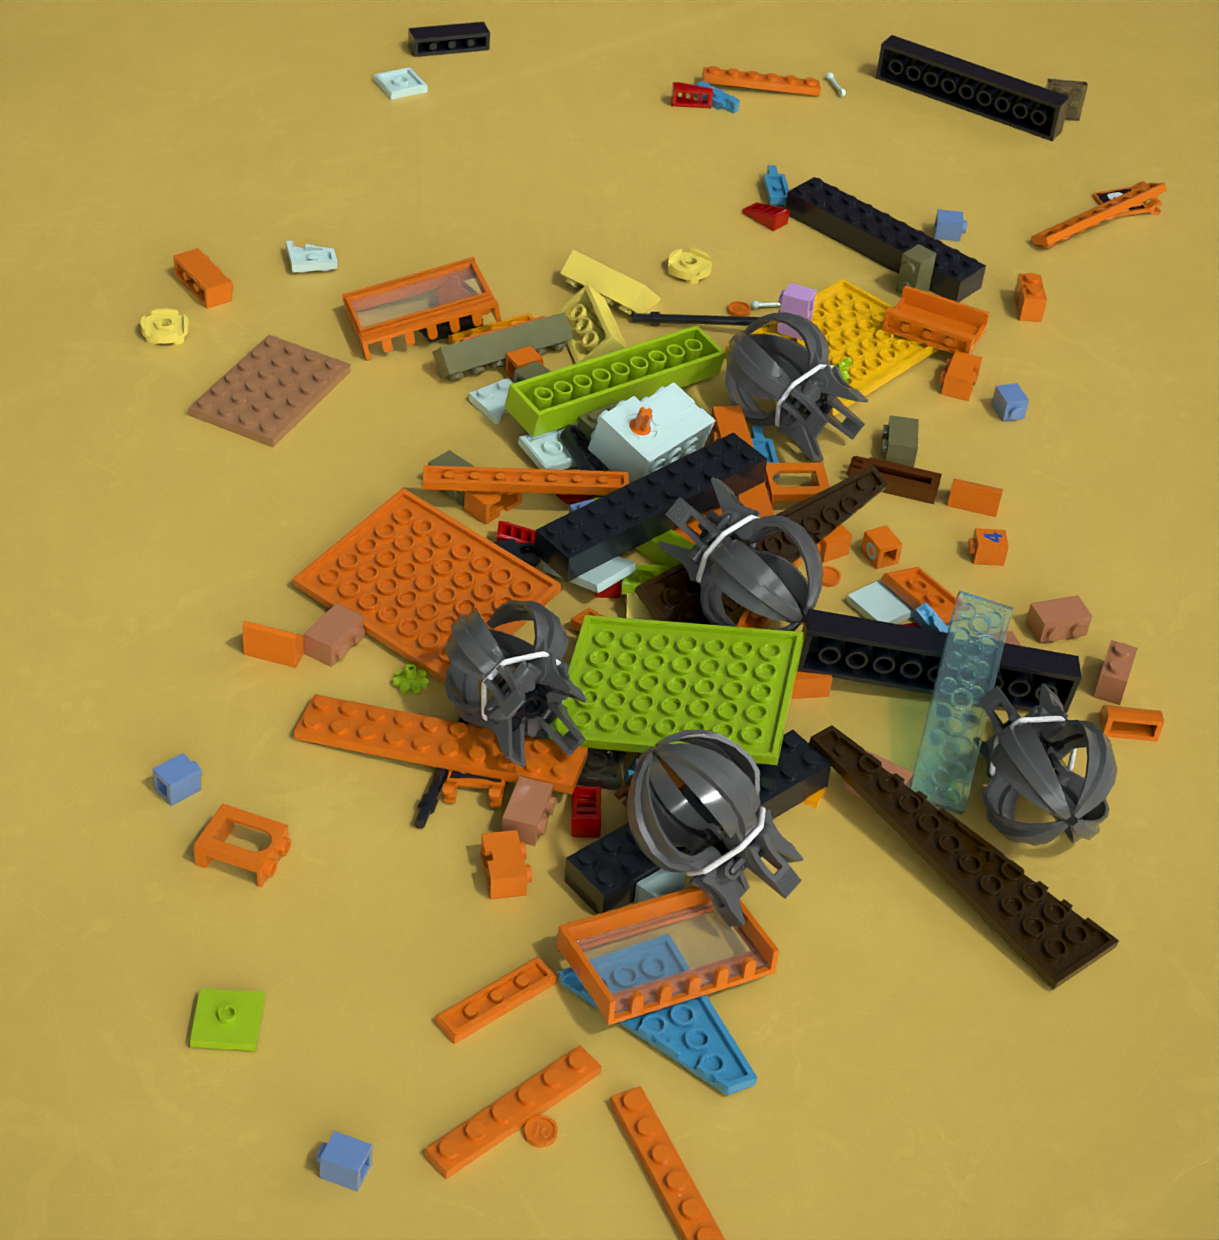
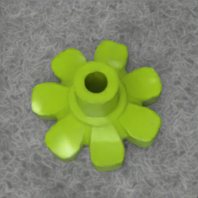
M845 358L836 364L845 382L851 379L847 372L849 366L854 364L851 358Z
M408 664L405 667V671L398 669L395 672L393 685L400 687V693L407 695L410 689L413 693H419L421 688L426 689L429 684V680L426 679V671L424 669L416 671L417 668L414 664Z

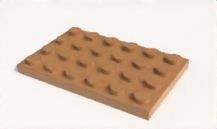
M268 335L188 408L189 416L274 447L351 372V364L282 340L276 336Z

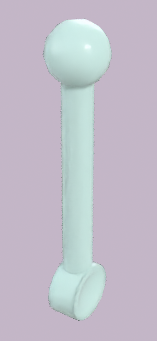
M827 73L826 79L833 83L839 91V96L844 97L846 95L845 89H841L833 78L832 73Z
M753 301L751 307L753 309H758L759 307H781V304L778 302L759 303L758 301Z

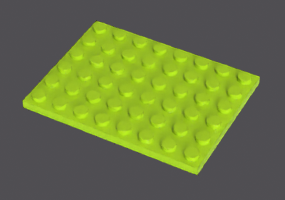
M585 615L568 674L572 683L581 689L587 701L581 702L568 697L562 704L567 707L569 716L585 738V741L580 745L583 747L643 753L649 747L656 748L655 744L663 737L683 730L703 729L729 738L751 755L755 763L778 765L804 635L803 632ZM557 717L555 725L563 737L569 729ZM548 734V740H553L552 737ZM674 741V742H671V743H669V744H680V743L689 744V743H685V742H681V741Z

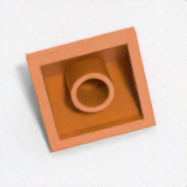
M244 620L242 626L244 655L293 668L297 667L304 655L303 635Z

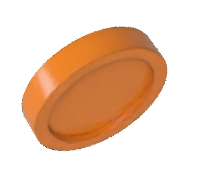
M734 301L728 306V313L732 316L747 317L750 315L751 307L745 302Z
M822 566V586L833 587L838 585L841 573L834 567Z
M538 1115L526 1122L524 1136L529 1144L543 1148L552 1145L557 1139L558 1127L556 1122L550 1117Z

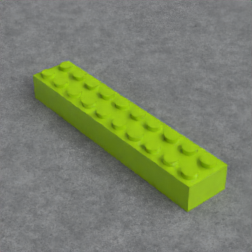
M698 325L510 384L504 407L532 437H536L566 427L567 425L578 423L579 416L622 400L626 401L633 396L641 401L646 396L649 398L654 395L659 388L667 387L672 383L681 388L717 376L720 373L726 353Z

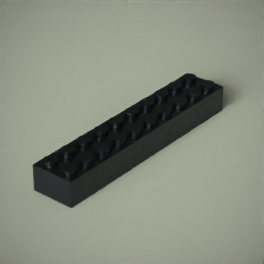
M891 35L881 43L876 79L1052 142L1062 132L1070 97L894 35Z
M813 177L789 190L787 193L785 209L790 211V217L898 274L903 253L920 244L935 252L936 258L929 290L943 298L960 302L982 287L986 265L978 262L975 258L961 253L957 249L943 244L940 240L926 235L923 231L916 230L907 225V223L891 217L888 213L856 199L855 196L825 183L820 178Z
M733 432L536 529L534 554L568 583L578 576L677 527L665 514L679 497L700 514L720 505L711 482L712 477L723 481L733 490L736 496L763 483L767 458Z
M808 609L802 628L804 641L797 670L798 672L832 675L833 678L976 703H980L979 700L998 685L1015 709L1028 712L1033 707L1039 705L1041 685L1044 683L1058 696L1064 711L1067 713L1082 678L1079 656L814 609Z
M794 730L787 732L783 736L778 765L756 763L760 770V807L762 806L766 810H770L772 819L802 803L806 798L821 789L827 788L832 763ZM690 788L681 792L690 805L708 824L721 826ZM628 822L566 857L565 882L596 914H601L632 903L635 898L636 883L657 872L660 868L639 849L630 831ZM675 847L679 852L685 854L691 852L685 847Z

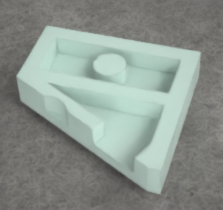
M286 241V250L292 272L305 273L307 271L338 269V261L334 249L317 247L311 244H306L305 248L293 246V241Z
M506 378L470 392L469 402L494 424H499L504 412L508 413L504 406L509 385L514 382Z

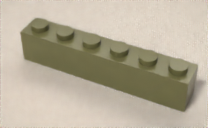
M563 312L446 345L434 350L432 353L441 379L450 377L452 381L464 377L463 373L471 371V374L485 371L484 367L491 365L492 369L505 365L507 352L532 346L541 355L546 353V349L553 347L554 351L567 347L566 342L574 338L566 314Z

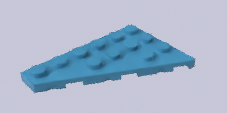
M669 935L590 960V963L612 995L691 971ZM571 967L558 971V981L561 985L600 1010ZM706 995L618 1022L725 1095H730L756 1085V1074Z

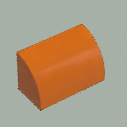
M954 478L947 506L996 517L1003 489Z
M1103 705L1099 713L1102 732L1107 737L1158 742L1164 724L1163 714L1160 710Z

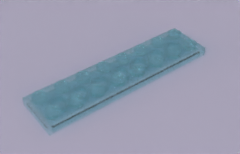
M959 591L956 597L913 770L914 774L909 786L913 791L917 792L919 790L925 794L927 801L933 806L942 807L945 810L960 815L966 809L988 716L979 700L995 686L1013 607L963 591Z

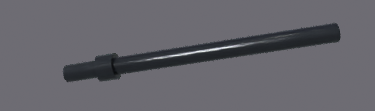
M651 311L650 314L632 313V322L650 323V325L672 323L748 326L760 318L660 314L658 311Z
M459 716L457 722L468 724ZM436 769L427 793L423 794L419 801V811L414 821L415 827L419 829L424 828L430 814L434 813L438 804V794L449 770Z

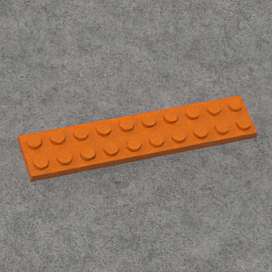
M314 694L294 730L295 739L501 779L517 783L519 776L553 784V791L573 794L588 757V747L579 746L570 756H567L553 740L524 735L525 766L522 768L505 758L506 756H504L499 747L496 734L487 728H478L462 722Z

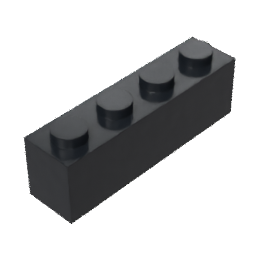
M484 21L408 28V47L414 57L490 50V31Z

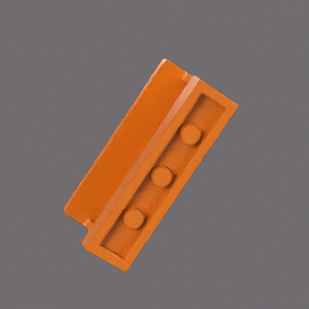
M904 286L901 299L894 308L888 307L885 311L882 330L952 354L955 353V350L971 354L986 332L990 313L910 286Z

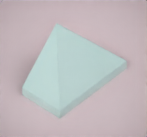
M660 869L636 883L634 903L683 890L686 872H669Z

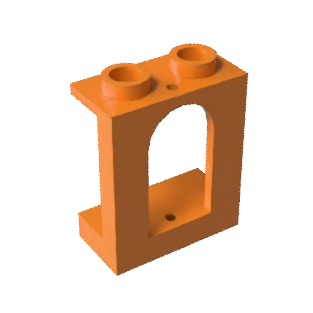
M823 462L767 463L764 483L773 510L775 501H804L830 487ZM812 473L810 479L811 486H781L776 484L772 478L777 474Z
M222 803L194 843L195 865L206 869L213 858L257 873V886L262 888L267 878H271L275 874L281 857L286 856L290 850L291 839H289L288 825ZM234 823L269 835L272 840L271 844L262 851H250L225 841L234 829Z

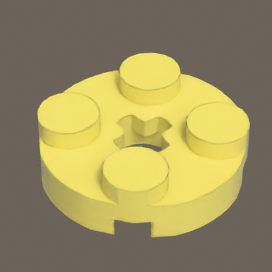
M689 248V252H682V249L673 251L668 258V274L684 279L690 284H697L699 279L709 276L712 270L710 256L698 249Z
M155 309L151 311V315L147 318L144 315L140 322L141 333L146 338V342L151 345L158 343L181 344L189 332L188 317L185 314L184 317L179 315L178 310Z

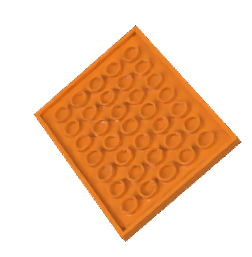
M404 488L395 493L292 578L295 587L327 608L331 609L337 603L362 615L363 628L367 634L419 668L424 669L444 684L446 683L447 671L451 664L446 654L445 644L447 638L452 633L451 624L461 614H469L476 608L486 624L496 609L503 603L511 600L534 601L545 606L561 592V584ZM529 620L514 621L495 628H491L488 625L487 627L488 629L513 635Z

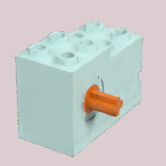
M672 383L667 387L659 388L649 398L646 396L639 401L633 396L626 401H620L610 411H603L597 418L598 424L590 436L591 441L588 450L611 471L628 472L629 483L704 447L716 420L703 408H699L695 401L679 386Z

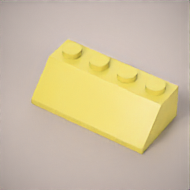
M572 250L560 274L567 278L565 281L567 284L574 288H577L579 285L581 287H585L587 284L605 298L608 305L613 306L615 303L620 306L619 310L628 315H631L632 312L645 313L661 300L659 296L644 284L575 250Z
M588 284L554 313V315L563 312L566 314L574 338L568 341L567 344L575 363L627 347L605 298Z

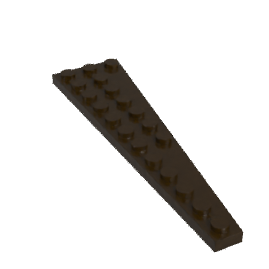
M872 465L776 514V516L787 517L804 527L817 545L880 494L888 484L877 468ZM777 531L762 537L755 546V549L774 553L785 558L791 564L802 557L798 547L786 532ZM682 563L639 584L634 590L656 621L711 625L702 610L700 584L697 581L693 582L690 580L688 571ZM722 592L721 600L725 614L729 616L741 605Z
M831 725L811 736L809 744L832 763L831 767L1053 990L1116 948L1119 942L1117 938L1089 917L1085 920L1071 910L1073 905L1065 899L1062 901L1058 900L1048 892L1049 887L1041 881L1035 882L1026 876L1021 866L1008 859L1001 851L942 807L937 809L927 801V796L921 791L915 792L905 785V779L897 773L891 774L885 770L880 760L867 753L860 745L836 727Z

